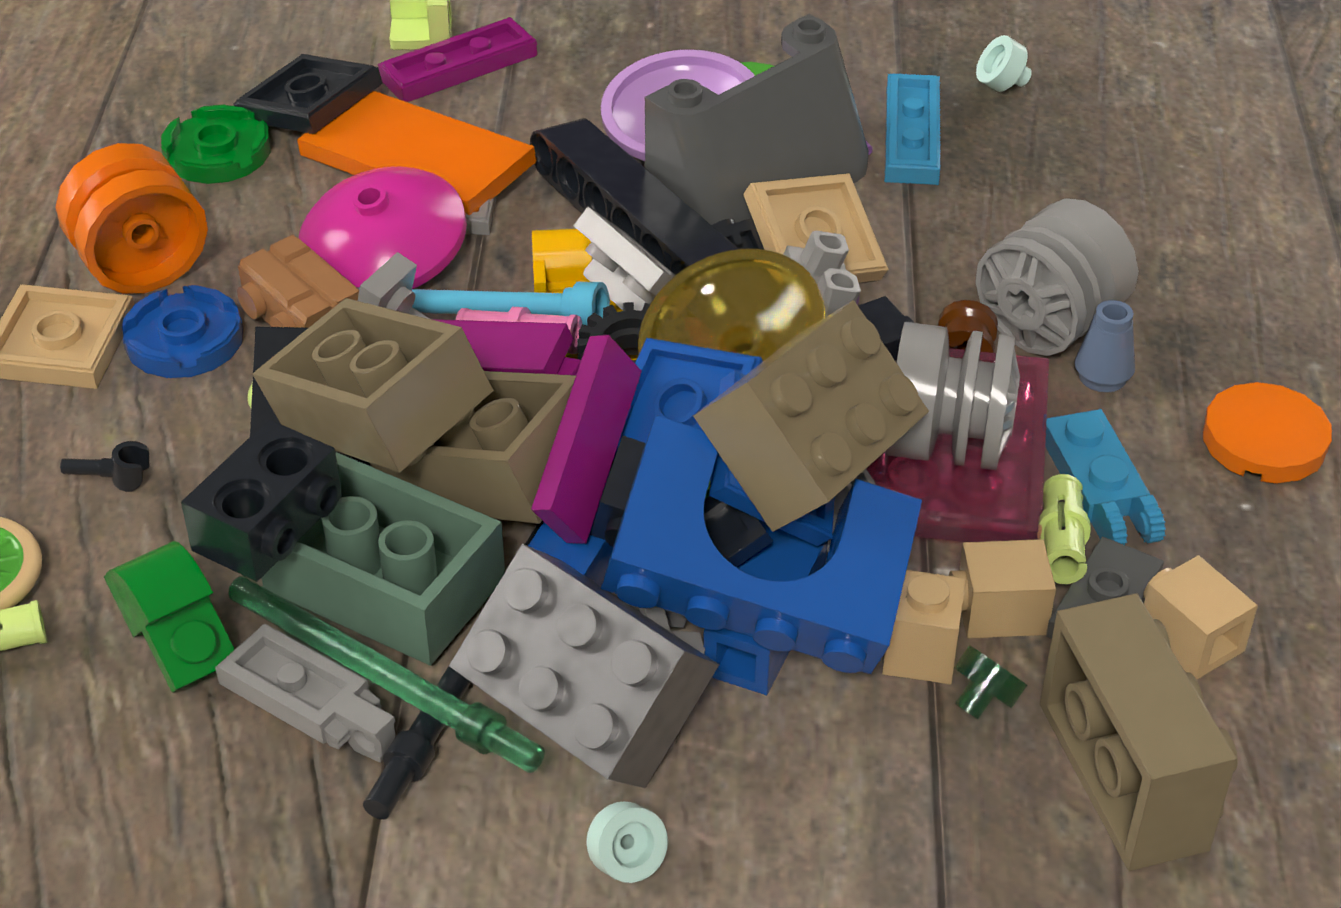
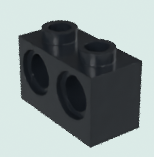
M271 419L267 420L181 501L191 551L258 582L278 561L284 560L290 555L297 541L320 518L328 516L342 497L335 448Z

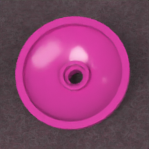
M381 167L353 175L328 190L306 215L298 238L357 288H360L363 282L398 252L417 265L412 289H415L439 274L456 256L465 238L467 218L459 194L442 177L425 170L410 167Z

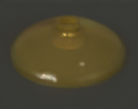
M737 249L718 253L687 267L660 290L651 302L641 323L638 352L640 353L646 338L739 354L746 353L745 355L761 357L765 361L798 334L827 317L825 302L811 274L798 262L783 254L763 249Z

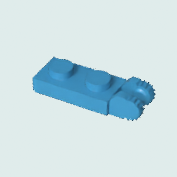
M1102 409L1043 419L1041 440L1059 473L1076 477L1082 483L1083 510L1088 514L1090 522L1099 538L1101 539L1103 536L1125 545L1128 535L1123 516H1129L1144 542L1148 544L1164 540L1163 536H1165L1166 530L1164 514H1162L1161 508L1158 507V502L1154 495H1150Z

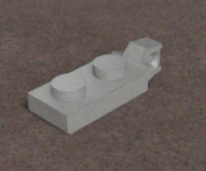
M267 624L257 629L215 667L220 685L322 744L327 742L330 747L340 749L348 742L354 751L381 762L396 737L393 724L395 722L394 716L381 709L380 699L369 691L366 679Z

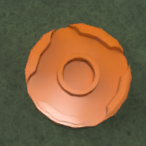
M1260 382L1234 385L1215 396L1207 407L1203 428V441L1211 456L1231 472L1244 476L1245 470L1252 473L1262 474L1260 481L1284 483L1301 480L1319 470L1332 442V424L1323 409L1302 393L1282 385Z

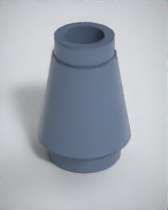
M1107 300L1097 306L1096 313L1075 357L1074 364L1079 373L1080 381L1086 387L1098 392H1114L1121 389L1135 372L1133 310L1124 302Z

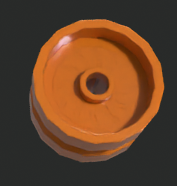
M117 143L95 150L74 165L60 185L56 202V212L60 227L70 243L78 250V255L87 269L104 287L122 294L148 293L170 285L189 271L203 251L208 232L205 210L162 153L143 144Z

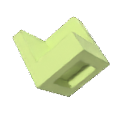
M390 0L391 28L389 39L391 49H420L451 38V0Z

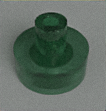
M970 645L953 667L970 679V682L955 704L977 719L980 718L993 697L1013 708L1028 686Z

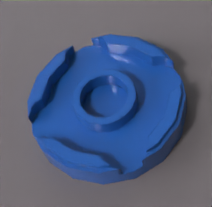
M197 285L182 286L184 293H176L169 296L167 289L153 292L137 302L123 319V344L131 363L145 373L165 378L193 377L215 370L230 360L242 344L243 323L234 300L219 290Z

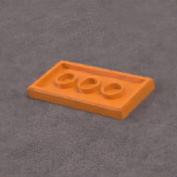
M376 91L369 93L315 134L305 133L297 139L301 156L352 175L381 167L398 166L434 173L455 188L462 200L465 213L468 215L478 212L481 205L487 200L496 197L536 163L535 147Z

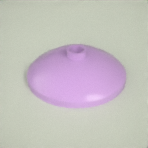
M675 50L651 55L626 67L607 86L601 101V116L604 130L607 136L629 155L645 161V96L679 79L695 80L719 95L754 77V74L740 62L728 56L710 51Z

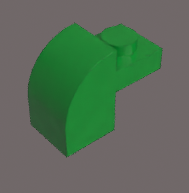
M172 541L110 569L104 576L133 638L143 633L171 692L216 672L215 667L235 650L209 598L213 591L193 557L179 542Z

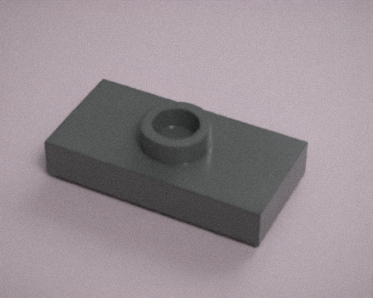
M1102 536L1086 561L1087 572L1083 578L1072 583L1050 618L1046 637L1052 639L1056 614L1059 610L1138 593L1144 603V590L1149 581L1163 569L1164 561Z

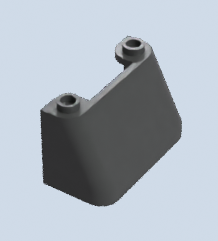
M808 14L787 25L781 34V46L791 58L719 95L695 80L679 79L645 96V169L709 224L713 225L724 219H734L735 222H740L752 218L743 195L750 183L850 173L852 181L855 183L866 175L869 156L868 146L835 30L823 20Z

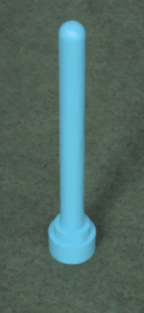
M578 281L573 287H566L563 293L412 289V292L416 294L412 307L420 313L458 314L461 308L509 312L512 307H527L531 314L578 315L581 317L582 324L587 325V318L595 312L603 318V308L610 306L608 289L603 282Z

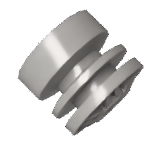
M1065 198L1048 205L1026 221L1021 229L1011 232L1003 241L989 248L978 262L975 283L980 303L987 305L995 313L998 320L997 330L1001 334L1016 336L1015 345L1028 353L1049 356L1066 350L1077 338L1087 333L1093 316L1096 313V308L1101 302L1117 300L1125 303L1135 291L1139 271L1132 244L1123 228L1106 211L1085 200Z
M904 322L897 364L904 375L913 382L918 396L929 412L886 450V455L929 461L938 435L946 434L952 435L954 465L964 466L968 438L984 440L980 468L997 470L998 460L1009 438L1012 436L1020 373L1014 348L1016 336L999 334L995 363L979 361L983 332L973 331L968 340L963 359L953 358L949 356L947 327Z

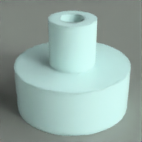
M1002 35L995 38L980 56L976 69L978 80L997 92L1005 91L1014 84L1019 87L1024 86L1032 74L1031 69L1026 66L1027 49L1009 36Z
M616 802L602 809L593 819L587 834V851L593 864L600 871L621 882L633 883L651 876L663 862L667 851L668 837L661 819L652 811L632 802Z

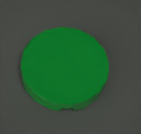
M213 105L197 108L191 111L192 118L180 123V117L171 121L161 135L163 156L180 178L191 182L204 184L223 183L248 176L260 168L271 153L268 125L263 119L261 121L255 120L254 112L237 106Z

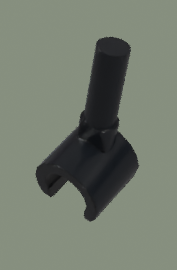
M126 441L115 446L112 450L111 458H63L60 463V470L62 474L112 477L113 484L119 490L131 492L142 484L143 471L147 470L150 466L149 449L143 443Z

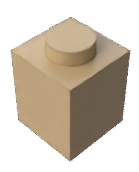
M1044 539L964 542L959 570L950 571L949 576L966 578L961 612L967 638L1046 635L1052 614L1056 587Z
M1199 555L1175 569L1166 568L1161 570L1149 581L1144 590L1145 607L1153 619H1158L1163 623L1169 636L1171 650L1183 670L1193 674L1196 679L1201 678L1245 651L1258 605Z
M906 570L890 645L884 655V675L951 685L966 578Z

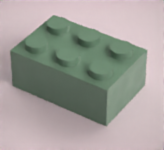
M336 452L342 497L328 516L320 518L297 541L290 555L284 560L278 561L261 578L263 590L431 666L494 592L505 573L501 521Z

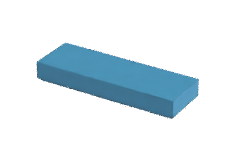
M888 74L884 182L939 185L940 77L932 75Z

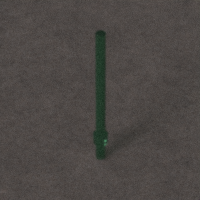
M239 576L231 583L228 590L231 600L454 729L457 740L480 754L493 752L528 773L534 772L541 765L545 756L544 747L509 728L506 718L500 713L480 702L471 705L467 704L245 576Z

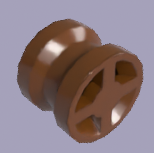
M972 300L955 301L946 306L939 316L938 326L947 327L949 356L963 359L967 341L972 332L980 331L983 332L979 361L992 363L995 350L994 341L998 328V320L995 313L987 305Z

